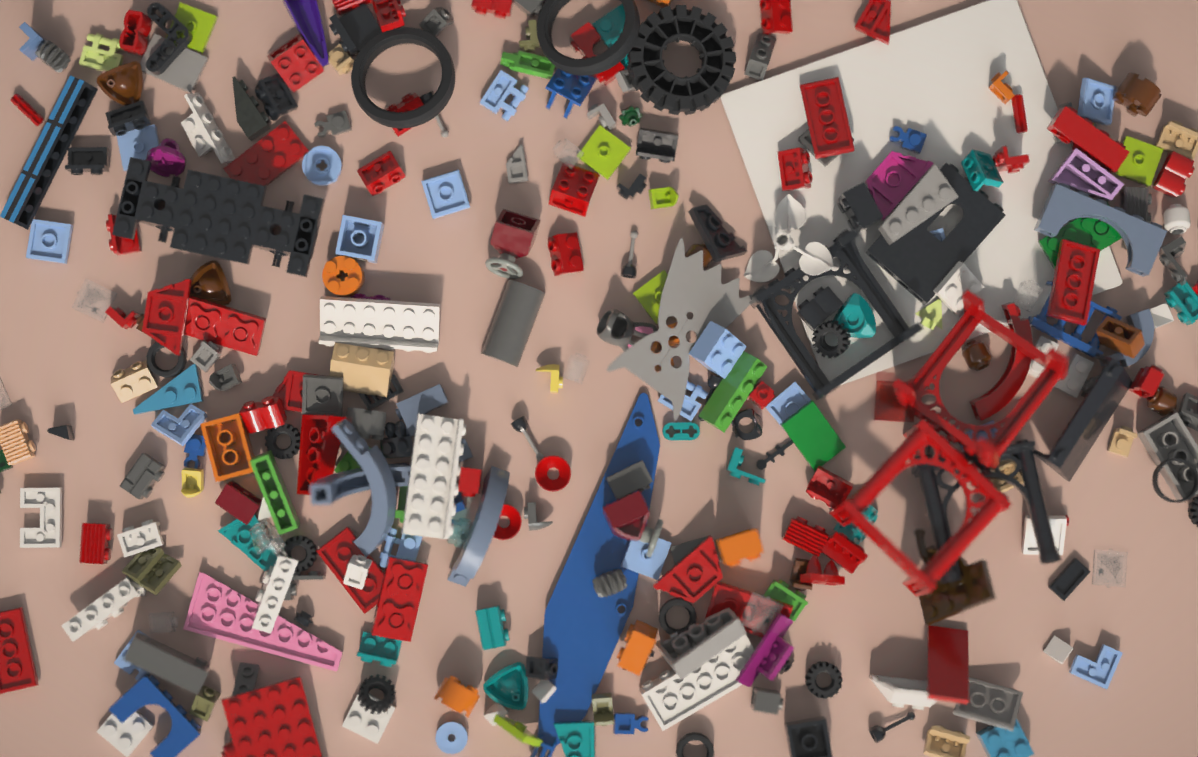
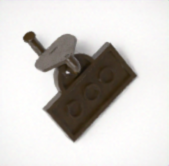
M916 529L913 534L915 535L919 557L924 564H927L937 554L935 544L926 547L925 530ZM960 555L957 562L962 579L941 583L939 578L935 583L937 587L932 592L919 596L925 624L932 625L996 599L986 560H979L968 565L967 561Z

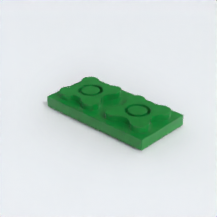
M1077 218L1062 227L1055 237L1046 236L1038 241L1055 269L1062 239L1094 247L1101 251L1122 239V237L1112 226L1101 220Z

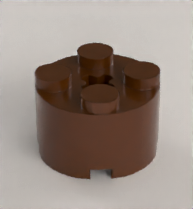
M1129 73L1115 92L1113 100L1127 107L1126 111L1133 116H1137V114L1147 116L1162 96V94H1159L1161 90L1149 79L1141 80L1138 78L1139 74Z

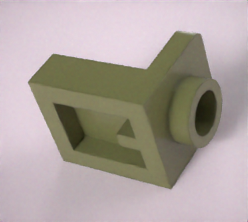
M536 19L528 20L529 26L525 27L526 38H530V40L519 41L520 49H524V51L536 50V47H540L537 37Z
M203 685L199 693L196 694L189 714L208 721L221 693Z

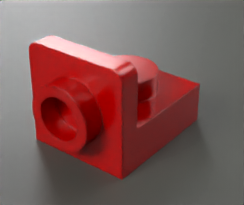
M110 306L105 311L124 329L135 326L137 318L140 316L137 312L132 311L125 318L127 314L119 307L114 308Z

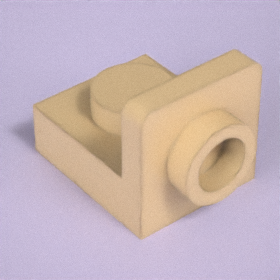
M340 44L328 53V61L339 75L347 74L352 70L354 60L343 50Z
M1126 426L1115 428L1107 451L1128 457L1133 440L1137 438L1138 434L1133 433V429Z

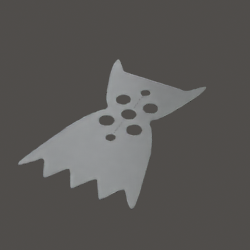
M681 238L676 247L662 291L658 315V331L645 336L623 352L609 365L607 371L625 367L672 401L674 419L677 420L682 409L690 368L689 352L710 321L726 329L750 305L749 302L752 300V295L739 298V278L722 284L721 264L704 271L703 250L685 257L683 238ZM688 312L693 313L692 319L686 317ZM669 316H674L677 319V326L675 328H669L666 325V319ZM690 330L695 331L697 334V339L693 343L686 340V333ZM671 336L679 338L680 343L677 348H670L668 340ZM654 341H658L662 345V350L658 354L653 353L650 348ZM673 356L681 358L682 364L679 368L671 366V358ZM656 365L661 366L660 372L654 370Z

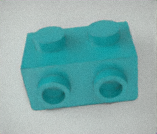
M1187 281L1183 286L1178 283L1164 293L1167 304L1171 308L1174 307L1178 313V319L1183 324L1191 325L1198 319V296Z

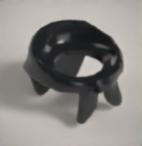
M753 409L741 411L731 422L736 438L739 436L743 440H752L762 435V419ZM744 417L751 418L754 422V429L750 433H743L739 429V421Z

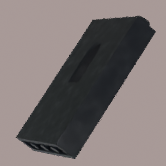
M947 162L939 170L958 195V198L950 204L959 205L963 210L962 220L941 242L927 230L947 207L945 206L891 245L887 243L881 234L865 252L923 305L927 304L936 294L934 289L959 261L964 263L1006 216L1000 205L997 203L993 204L988 200L989 196L984 191H974L968 178L962 177L958 173V168Z

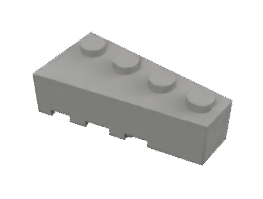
M936 164L879 227L878 230L889 245L958 198V195Z
M727 608L705 618L704 623L688 626L689 630L680 634L676 632L670 635V639L663 642L659 640L655 644L663 658L682 680L747 633L739 618L730 608Z

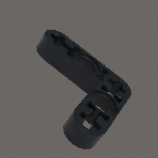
M155 2L149 5L147 14L169 36L148 58L146 68L153 74L160 75L165 72L190 44L193 35L162 4ZM156 10H158L163 15L162 18L156 15ZM174 20V25L167 29V21ZM181 33L185 35L183 39L180 36ZM173 46V52L170 55H166L167 47ZM156 62L159 65L157 68H155L154 63Z

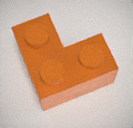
M638 619L634 625L630 624L624 639L627 641L625 648H620L616 657L619 659L617 666L640 676L656 641L658 629Z

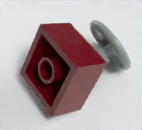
M503 209L495 222L490 244L501 255L500 257L488 258L485 262L486 267L492 273L504 278H521L523 270L515 263V260L529 254L535 242L541 220Z
M640 491L603 507V515L612 534L626 540H640L643 543H650L646 555L651 557L664 521L659 519L655 529L646 526L650 511Z

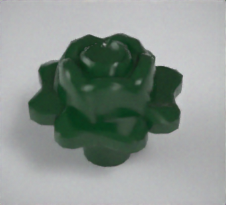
M629 106L621 111L622 114L619 116V119L622 121V125L628 124L629 127L640 123V118L643 115L639 107Z

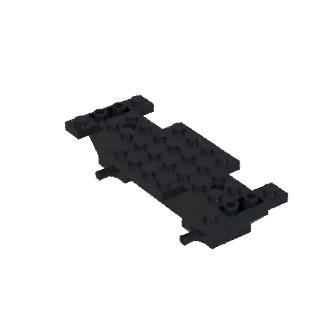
M130 157L112 235L134 240L137 223L140 222L160 229L159 242L166 243L168 232L173 231L170 247L173 249L249 265L253 247L274 254L272 263L274 267L280 268L282 256H290L286 273L307 277L321 222L320 218L325 201L323 198L304 194L300 213H293L295 202L286 200L285 211L263 206L267 189L263 185L193 170L187 171L183 189L179 188L181 178L173 176L171 186L149 182L147 180L152 162ZM161 201H165L164 209L159 210L158 204ZM280 225L281 232L278 235H274V227Z

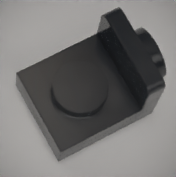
M527 657L525 677L538 679L557 678V658Z

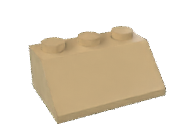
M335 342L329 376L344 377V391L387 397L395 364L394 352Z

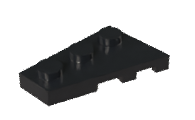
M708 205L691 208L689 214L714 262L741 256L747 252L744 246L740 247L734 240L736 237L732 232L728 233L723 228L722 221Z

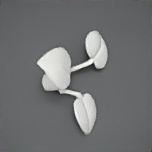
M790 194L782 199L774 214L776 228L783 230V232L777 233L774 238L776 244L774 247L775 256L773 258V255L766 250L757 251L751 256L744 277L751 281L768 282L776 278L780 271V266L775 262L778 259L779 249L787 251L793 248L803 254L799 259V266L808 275H819L831 270L833 267L832 255L823 244L810 242L807 244L805 251L793 244V239L788 233L791 232V228L799 229L806 221V211Z

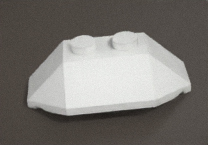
M870 674V680L894 707H904V704L912 705L913 709L924 710V706L931 707L938 701L927 699V681Z

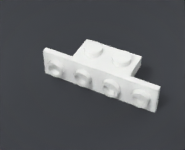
M199 92L185 94L184 97L193 113L183 120L181 125L198 156H205L213 149L221 164L232 162L235 159L232 150L228 147L222 132L205 105L204 99L200 96Z
M278 555L275 565L270 566L268 572L265 571L262 578V583H264L262 590L259 589L255 598V601L258 603V611L252 624L253 629L268 633L272 632L298 560Z
M126 578L61 626L72 642H74L89 630L95 628L99 630L107 625V619L110 617L116 618L124 612L123 608L127 606V602L139 593L129 579Z

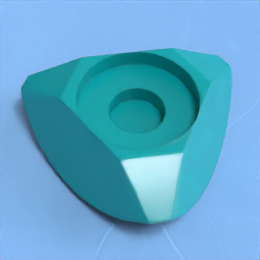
M853 293L841 306L832 322L837 320L839 321L838 324H845L843 328L849 329L847 334H851V337L871 338L876 333V321L873 311L861 295Z
M517 662L501 669L484 683V692L495 702L507 708L523 710L526 708L528 701V677H525V665Z

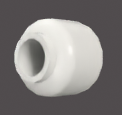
M1172 204L1163 213L1164 228L1171 234L1185 233L1190 227V212L1181 204Z

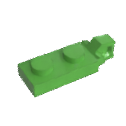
M523 51L513 52V54L502 53L500 65L509 67L511 70L546 79H551L553 76L555 65L547 57Z

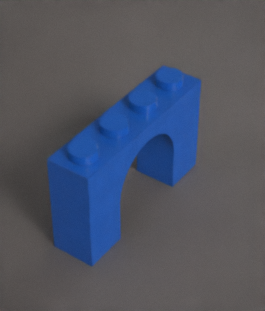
M145 674L114 702L108 710L123 724L139 708L145 705L153 704L163 707L171 717L172 728L170 733L150 751L152 757H176L200 735L201 731L199 729L201 727L194 719L190 721L186 717L187 711L180 704L176 706L172 702L173 696L166 689L162 691L158 687L160 683L153 675L149 677Z

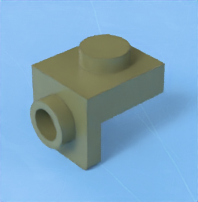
M592 694L594 725L606 726L614 724L612 694Z

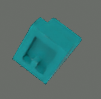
M735 447L726 469L730 471L729 475L738 479L744 476L749 478V483L757 486L760 483L765 484V479L736 469L737 465H742L745 455H742V449Z

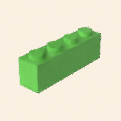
M743 351L727 377L722 379L699 414V417L725 433L768 366L755 356Z
M270 450L252 457L249 462L278 534L281 535L297 529L300 521L272 451Z

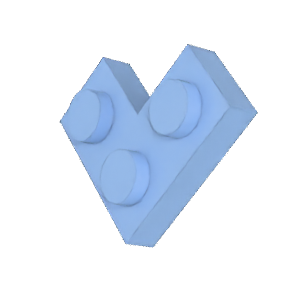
M190 403L179 418L162 410L151 426L171 440L184 446L199 428L200 424L207 418V414Z
M1102 644L1095 662L1076 654L1069 673L1104 689H1108L1123 653Z

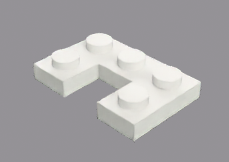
M1043 336L1039 337L1035 345L1036 348L1045 354L1050 347L1057 350L1059 344ZM1075 354L1068 367V375L1064 380L1060 379L1054 388L1073 398H1077L1094 362ZM1031 360L1028 374L1037 378L1044 370V367Z
M20 488V508H40V528H20V548L62 547V488Z

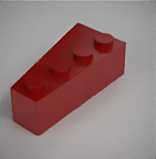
M1070 106L1060 108L1047 126V129L1063 143H1071L1072 150L1077 148L1110 174L1117 172L1130 153L1125 149L1126 146L1119 141L1115 142L1106 131L1098 130L1093 126L1094 123L1091 120L1080 117L1074 108Z
M302 415L297 494L311 495L310 485L313 482L334 473L341 440L331 428L346 417Z

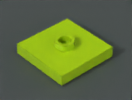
M180 2L175 17L193 35L192 41L187 48L204 53L218 17ZM183 33L180 34L181 38L183 39L185 35Z
M599 125L576 157L609 180L630 152L631 147Z
M1125 136L1123 144L1130 153L1117 172L1112 174L1149 187L1154 178L1163 149Z
M665 270L633 293L656 325L658 324L662 291L668 275Z
M498 714L495 715L493 722L519 741L540 747L543 741L528 731L524 724Z

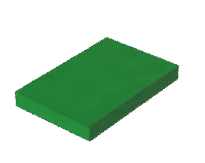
M812 400L780 424L814 471H816L818 466H823L846 448Z

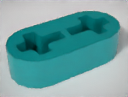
M692 422L668 423L663 427L662 433L664 438L670 441H691L698 438L700 428ZM669 426H673V429L680 430V433H675L673 437H670L665 431L669 429ZM689 426H693L697 433L693 434V437H689V434L682 433V430H687Z

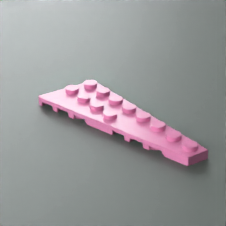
M199 572L184 624V630L338 671L343 651L280 615L277 616L271 633L253 629L252 624L258 611V603L206 573Z

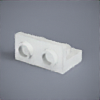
M153 519L142 522V527L135 529L134 526L122 529L123 533L117 536L124 557L164 545L158 527L160 523L153 522Z

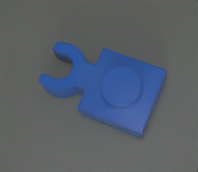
M894 126L893 131L898 132L899 136H891L889 140L892 142L901 141L903 142L901 148L920 154L927 134L908 128L905 133L902 128Z
M193 434L186 442L184 452L189 453V457L184 460V467H188L189 462L193 460L195 462L194 469H199L200 460L198 458L199 456L205 457L207 448L204 436Z
M614 713L613 733L634 734V729L647 732L648 728L641 727L640 724L644 720L648 721L649 718L639 716L635 719L634 713Z

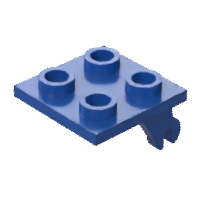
M557 68L545 88L552 92L546 108L550 110L557 94L569 99L570 102L563 115L567 119L574 104L582 105L597 79L590 75L569 74Z

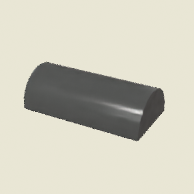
M508 280L481 354L518 367L545 293L529 285Z

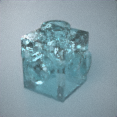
M459 518V520L451 519L453 533L452 536L449 535L447 542L454 544L455 547L463 548L473 522L466 518Z

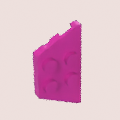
M892 151L869 176L865 183L883 215L882 221L934 164L932 161H924Z

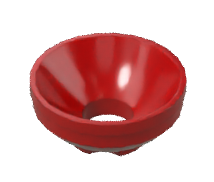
M555 455L547 456L537 464L535 478L543 489L551 492L559 491L569 483L571 469L563 458ZM550 468L558 469L559 477L557 479L551 480L548 477L547 472Z
M504 504L500 517L507 516L510 519V525L502 528L497 524L493 537L499 540H509L516 536L522 524L521 515L518 510L509 504Z

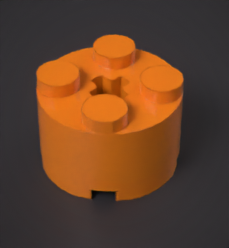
M337 256L325 264L322 279L326 288L334 295L348 298L357 294L362 288L365 275L362 267L354 259L348 256ZM342 273L348 275V277H345V281L339 278L342 276Z
M450 675L449 679L445 677L434 699L442 698L441 703L461 714L463 710L466 711L465 716L469 718L480 698L477 695L479 690L470 685L466 688L461 686V680Z

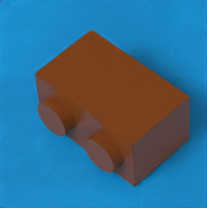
M1109 316L1096 329L1101 345L1133 359L1145 345L1142 330Z

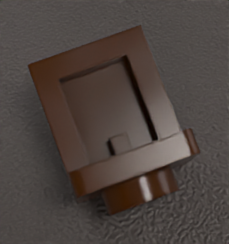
M794 559L790 582L797 590H812L813 585L811 583L800 582V574H806L809 560Z

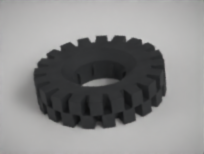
M676 5L675 9L667 6L661 8L657 14L653 12L646 18L644 23L640 24L636 42L627 55V60H629L627 69L629 76L633 78L631 82L636 91L640 90L642 92L640 97L646 103L649 101L653 102V108L661 112L663 109L669 110L668 114L678 115L680 112H684L685 115L694 114L696 110L701 112L709 108L712 103H715L722 96L733 78L736 52H732L734 47L732 37L726 36L728 30L722 23L717 25L714 22L716 17L708 12L706 16L701 14V8L693 6L691 10H688L686 5ZM685 41L699 51V59L702 60L701 69H697L696 75L681 78L673 75L672 72L670 73L665 68V61L662 60V51L667 49L669 43Z

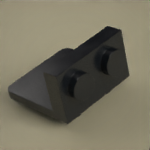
M366 4L360 5L339 19L336 14L329 18L332 23L329 25L335 36L339 34L342 39L339 42L345 52L349 50L352 56L359 53L372 38L383 33Z

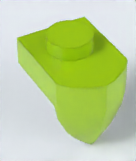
M673 187L648 190L651 209L674 206L679 198V194Z

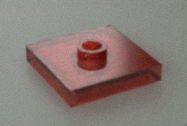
M876 381L874 420L914 423V411L910 408L906 410L897 403L898 400L893 388L894 382Z

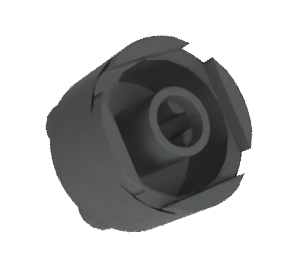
M348 407L346 419L354 426V429L361 438L368 439L372 435L371 439L383 440L386 412Z

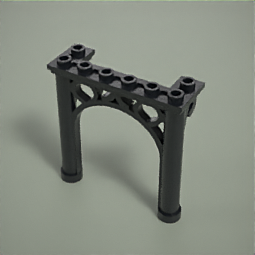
M1028 439L1019 440L1015 445H1008L1001 454L999 463L1011 461L1015 466V470L1010 475L1002 473L998 465L995 469L993 468L994 472H991V468L984 467L979 462L980 458L976 455L970 456L965 451H961L965 456L964 459L968 463H973L977 466L979 473L984 478L1005 481L1017 488L1023 495L1028 507L1041 564L1061 561L1060 552H1057L1034 459L1033 447L1035 446V441L1028 442ZM938 456L939 461H945L944 458L942 459L941 456ZM917 464L914 465L911 473L912 475L914 474L915 478L920 477V486L925 499L936 552H938L952 537L947 519V506L951 496L961 485L958 481L953 486L945 484L941 479V475L948 471L939 466ZM1018 472L1022 476L1024 486L1013 478ZM938 485L941 488L948 490V493L946 494L943 503L941 501ZM957 560L940 577L941 583L962 579Z

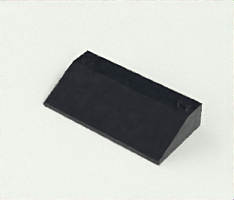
M1097 352L1094 356L1106 366L1049 454H1044L1037 450L1033 451L1035 456L1069 482L1132 384L1124 367L1113 358Z

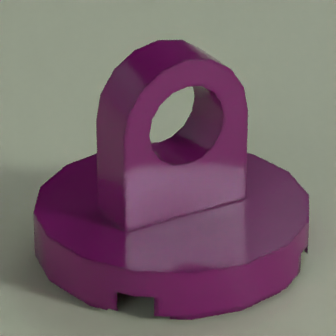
M163 139L159 146L150 149L146 156V161L152 162L150 170L157 175L170 177V175L174 174L179 176L184 172L186 159L179 152V145L173 139Z

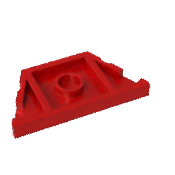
M185 279L182 282L149 291L147 294L142 332L176 355H181L191 279Z
M289 370L272 397L280 398L284 410L302 412L303 375L318 374Z
M709 535L658 579L653 584V587L657 590L660 589L668 592L672 596L681 597L690 603L696 602L723 578L712 536Z

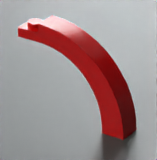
M1008 302L1001 305L1009 329L1033 345L1028 318H1019L1021 312L1015 303ZM1012 345L1009 362L999 381L988 392L969 401L976 420L982 421L1004 408L1015 397L1026 379L1032 359Z

